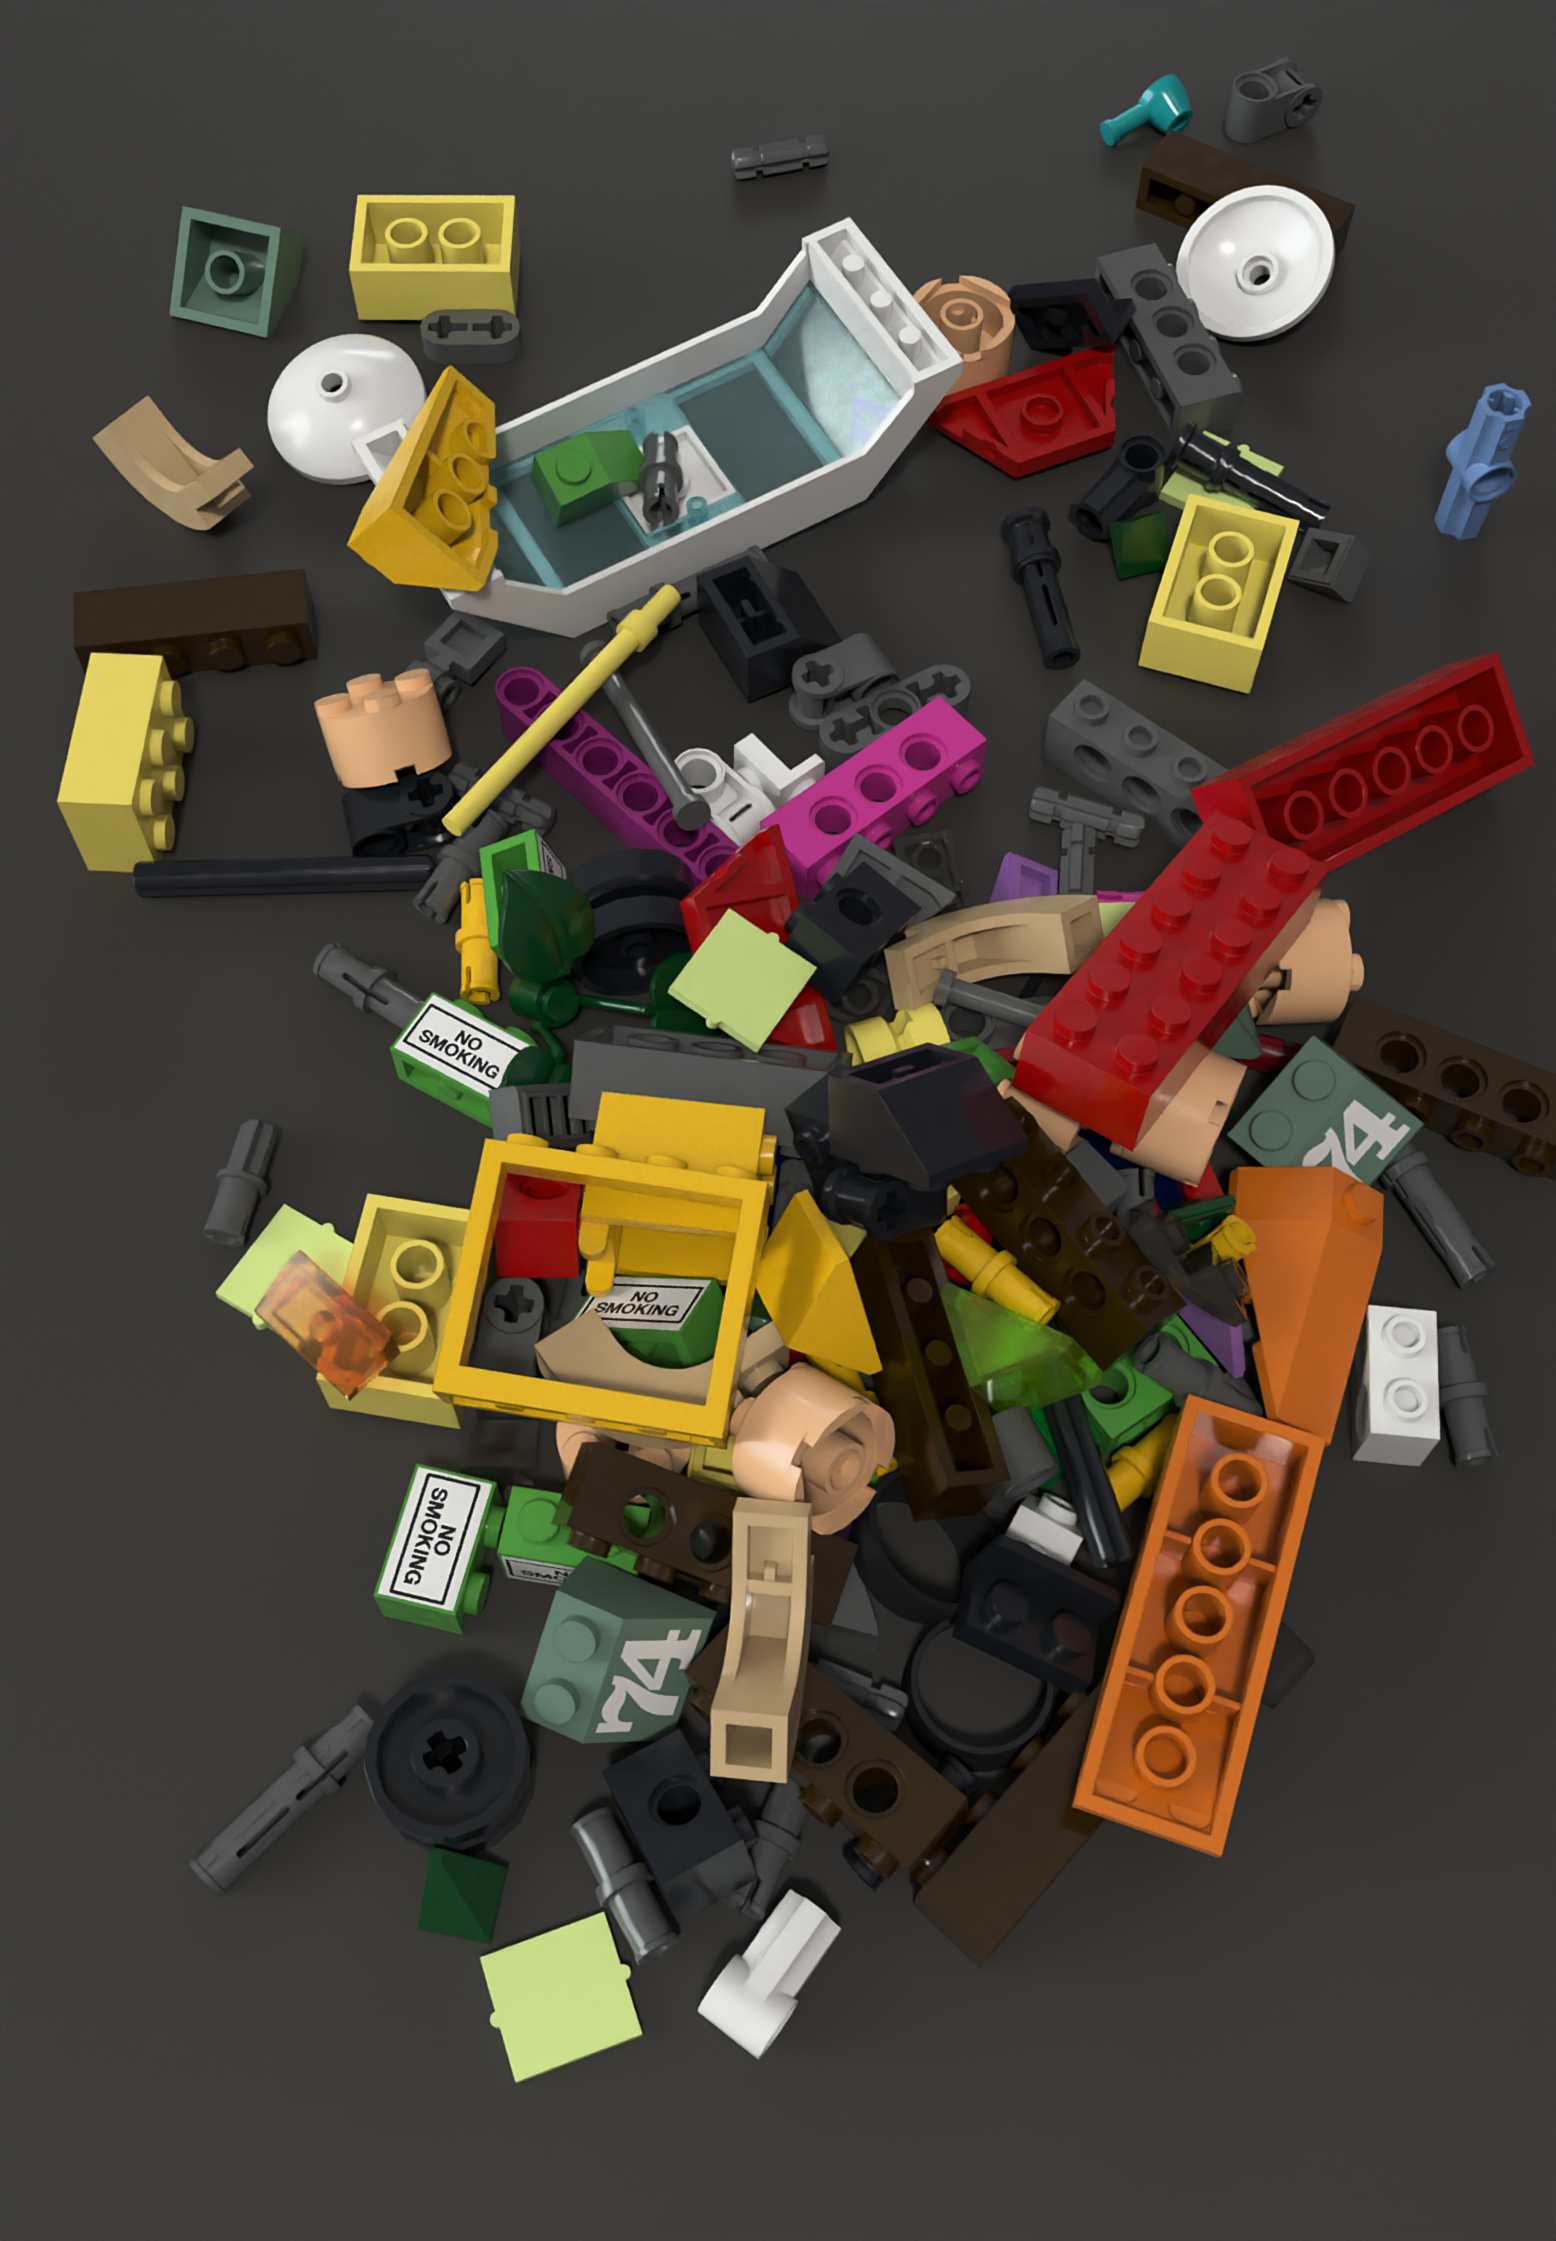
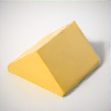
M808 1189L798 1192L792 1197L762 1249L755 1288L787 1348L868 1375L879 1372L883 1369L849 1258Z

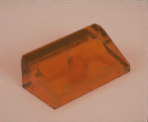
M300 1249L287 1261L254 1309L256 1315L349 1401L400 1354L394 1335Z

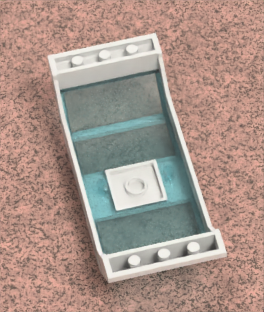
M848 217L802 238V250L757 310L496 427V457L489 463V485L497 488V504L490 510V528L498 532V551L485 585L477 592L439 589L452 610L575 638L607 623V612L623 607L648 595L650 587L658 583L670 585L708 566L742 553L754 545L763 549L866 500L964 371V360L852 219ZM403 418L351 440L353 451L375 486L409 431ZM630 430L643 457L642 444L644 438L649 433L659 430V445H664V431H668L675 436L678 441L677 462L682 468L683 485L678 492V518L673 524L663 527V512L661 511L657 512V526H653L646 521L642 511L644 493L639 489L556 528L530 480L535 455L584 432Z

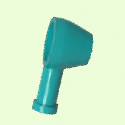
M1175 74L1165 75L1155 81L1143 93L1136 106L1112 120L1107 119L1100 123V133L1105 143L1113 146L1120 141V138L1146 123L1165 134H1168L1170 130L1178 133L1183 130L1193 117L1191 104L1183 83Z

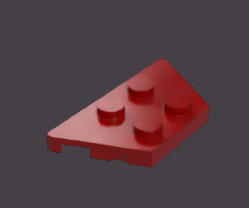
M1112 344L1096 346L944 396L926 422L1015 478L1113 446L1116 431L1115 410L1113 409L1115 398V379H1113L1114 346Z
M779 824L770 825L757 831L679 902L692 955L696 953L729 908L765 933L774 932L778 934V942L784 945L790 934L783 927L800 903ZM807 982L765 1042L837 1051L823 994Z

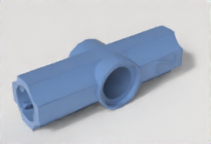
M1505 383L1485 387L1482 398L1477 402L1468 428L1459 433L1449 443L1446 449V456L1453 469L1434 518L1441 533L1455 536L1460 541L1477 537L1482 524L1486 520L1493 500L1504 494L1515 482L1517 471L1510 458L1532 405L1524 390L1513 389Z

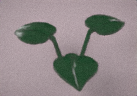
M508 869L502 872L503 900L498 926V943L505 966L515 976L509 988V1005L517 1016L532 1021L529 1027L530 1032L540 1036L549 1048L550 1053L537 1046L523 1048L507 1065L500 1088L532 1084L571 1083L572 1064L562 1063L564 1049L549 1028L560 1027L569 1022L576 1015L579 1006L652 1016L650 1028L714 1036L720 1035L722 1030L707 1027L706 1019L667 993L672 983L693 957L691 951L674 953L657 967L650 982V997L653 1004L635 1003L576 992L574 986L568 980L561 977L571 973L572 966L569 960L584 955L593 944L596 922L589 900L576 886L550 873L529 869ZM563 1098L567 1134H571L567 1098ZM546 1099L550 1136H554L550 1099ZM529 1100L533 1136L537 1137L533 1100Z

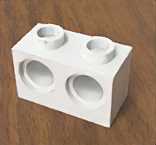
M1368 1305L1351 1365L1352 1460L1420 1466L1440 1440L1436 1311Z

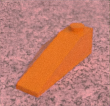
M1334 1166L1237 1167L1230 1172L1228 1195L1233 1194L1236 1201L1232 1215L1245 1221L1252 1229L1257 1240L1254 1243L1257 1245V1249L1250 1255L1243 1257L1247 1278L1238 1282L1242 1303L1252 1304L1254 1307L1260 1339L1252 1345L1266 1416L1268 1420L1326 1438L1325 1448L1331 1444L1383 1248L1384 1194Z

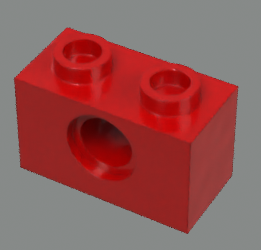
M507 1173L495 1230L498 1278L579 1277L581 1254L578 1238L586 1185Z

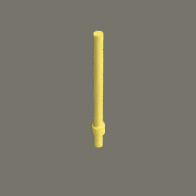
M665 584L641 610H632L617 625V635L447 813L442 822L452 834L461 836L634 651L642 652L657 636V626L681 602V596L674 587Z

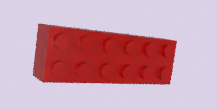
M1497 651L1445 665L1190 789L1202 824L1216 810L1232 819L1242 821L1248 827L1278 842L1304 852L1307 856L1331 867L1330 871L1535 765V761Z
M1215 810L1027 1028L1012 1086L1133 1152L1188 1081L1198 1065L1213 1049L1309 925L1331 867L1307 856L1296 848L1289 847L1248 827L1242 821L1232 819Z

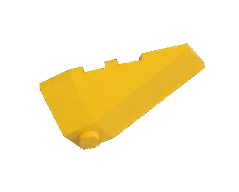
M452 365L443 371L364 505L347 546L394 584L477 592L485 585L498 551V532L490 528V510L497 504V488L489 485V463L496 457L495 403Z

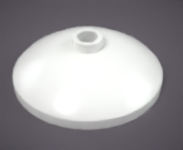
M1275 185L1245 188L1215 202L1192 225L1184 238L1177 258L1176 273L1178 282L1187 298L1194 300L1198 309L1199 319L1208 333L1225 340L1240 342L1266 339L1293 327L1317 305L1325 293L1335 264L1334 238L1324 213L1304 194L1290 188ZM1270 275L1265 283L1254 285L1255 280L1259 276Z
M346 334L331 337L301 352L280 374L269 399V432L275 447L291 468L304 477L331 485L364 482L371 478L353 451L351 440L400 418L404 419L407 428L410 429L427 400L425 384L412 359L401 348L390 341L366 334ZM341 386L339 390L331 392L333 389Z

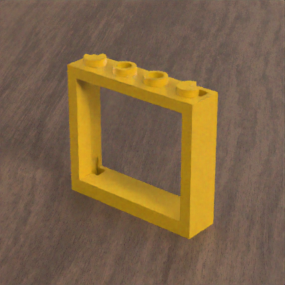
M511 1133L508 1135L507 1141L485 1138L432 1392L447 1404L727 1450L730 1420L734 1411L771 1202L768 1182L758 1181V1175L755 1172L736 1166L716 1167L715 1174L687 1170L688 1164L683 1160L664 1155L646 1156L645 1163L618 1159L616 1151L593 1144H579L576 1147V1152L548 1148L549 1143L546 1140L528 1134ZM507 1173L741 1209L705 1406L467 1367Z

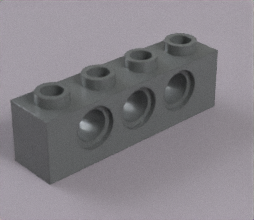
M1156 243L1097 257L1094 278L1099 282L1107 299L1132 298L1137 307V310L1125 326L1123 334L1115 342L1172 445L1176 444L1189 420L1197 424V431L1201 433L1207 431L1215 435L1232 430L1237 407L1241 404L1243 397L1241 382L1235 373L1229 371L1221 357L1216 338L1213 335L1209 336L1203 326L1194 300L1187 298L1178 282L1173 264L1166 262Z
M1083 679L1049 715L1042 752L1043 759L1120 809L1142 814L1145 817L1146 826L1182 849L1203 826L1190 789L1229 771L1228 769L1086 679Z

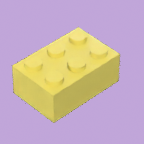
M358 195L349 273L359 320H423L428 314L445 309L504 310L516 316L521 242L515 196Z
M1189 494L1148 620L1138 665L1250 694L1300 521Z
M91 653L57 799L59 808L90 871L133 872L135 863L139 861H162L164 850L170 851L173 847L175 826L172 810L174 801H181L184 794L185 780L181 765L184 752L190 753L192 751L194 726L192 719L184 716L181 708L180 685L178 681L171 680L163 656Z
M367 1194L316 1377L330 1408L461 1429L466 1407L444 1403L432 1392V1386L470 1210ZM495 1234L468 1363L473 1346L477 1340L484 1298L488 1289L498 1280Z

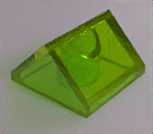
M946 1282L940 1295L970 1388L998 1413L1019 1405L1026 1406L1030 1412L1099 1386L1104 1373L1074 1338Z

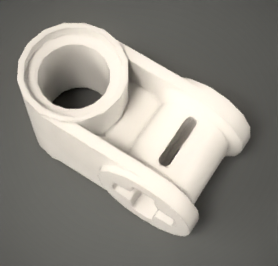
M695 748L681 753L675 759V763L690 787L695 785L706 787L691 789L694 793L702 795L710 806L711 815L708 820L739 847L760 830V821L776 811L774 805L762 791L747 783L723 762L716 753L707 749Z

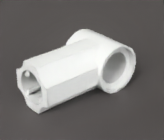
M790 1889L762 1925L758 1935L743 1956L736 1954L718 1976L702 2000L698 2012L759 2060L793 2013L799 2002L795 1997L841 1932V1928L818 1906Z

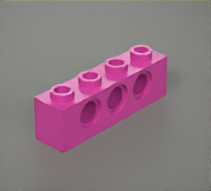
M938 696L760 821V830L770 825L779 824L796 892L804 900H809L819 893L855 833L862 835L879 847L887 850L897 835L913 824L919 826L927 822L935 814L939 805L957 792L964 794L971 790L984 773L983 765L987 739L942 697ZM872 800H880L883 802H873ZM826 832H837L840 834L831 835L826 834Z

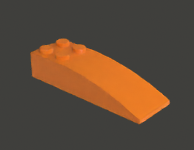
M1188 1394L1173 1424L1098 1698L1072 1807L1217 1858L1222 1856L1326 1438Z

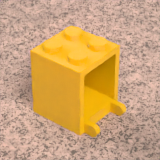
M602 1091L593 1145L607 1147L616 1151L618 1159L645 1163L646 1156L664 1155L683 1160L688 1164L687 1170L715 1174L716 1167L718 1166L745 1168L755 1172L758 1175V1181L768 1182L771 1198L770 1205L774 1204L777 1182V1165H775L777 1136L766 1135L765 1109ZM586 1185L580 1215L581 1227L578 1246L580 1254L589 1260L585 1278L588 1293L595 1298L608 1296L613 1289L615 1274L716 1279L719 1285L727 1286L741 1209ZM767 1225L763 1247L769 1239V1226Z

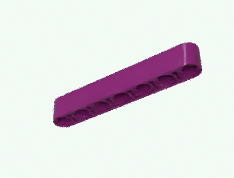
M511 668L497 679L495 693L501 729L504 735L514 744L562 693L543 674L533 668ZM582 708L532 759L534 763L629 848L658 849L680 857L691 868L695 888L740 848L710 820L696 830L686 831L681 829L672 815L673 804L653 771ZM639 809H647L645 811H636ZM682 844L690 845V846H688V847H682V848H680V847H675L676 845H682Z

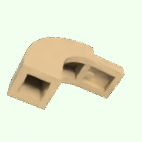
M148 395L92 438L118 471L139 493L176 522L191 529L208 530L251 497L239 478L254 466L240 447L221 460H214L204 456L180 436Z
M1048 895L999 901L947 913L909 927L905 933L906 939L884 949L895 1010H915L930 1001H934L936 990L945 968L956 971L957 979L970 983L1018 973L1072 974L1076 972L1104 940L1097 895Z
M594 1308L534 1345L539 1370L546 1380L704 1406L706 1404L714 1358L703 1364L683 1369H666L646 1364L622 1348ZM773 1321L746 1338L734 1411L745 1400V1395L749 1393L751 1397H758L771 1382L786 1373L785 1369L789 1368L790 1348L785 1346ZM593 1428L615 1440L644 1448L683 1449L701 1446Z
M737 1498L733 1509L732 1598L729 1632L722 1674L711 1707L710 1776L787 1784L801 1716L810 1640L814 1582V1555H811L812 1503Z

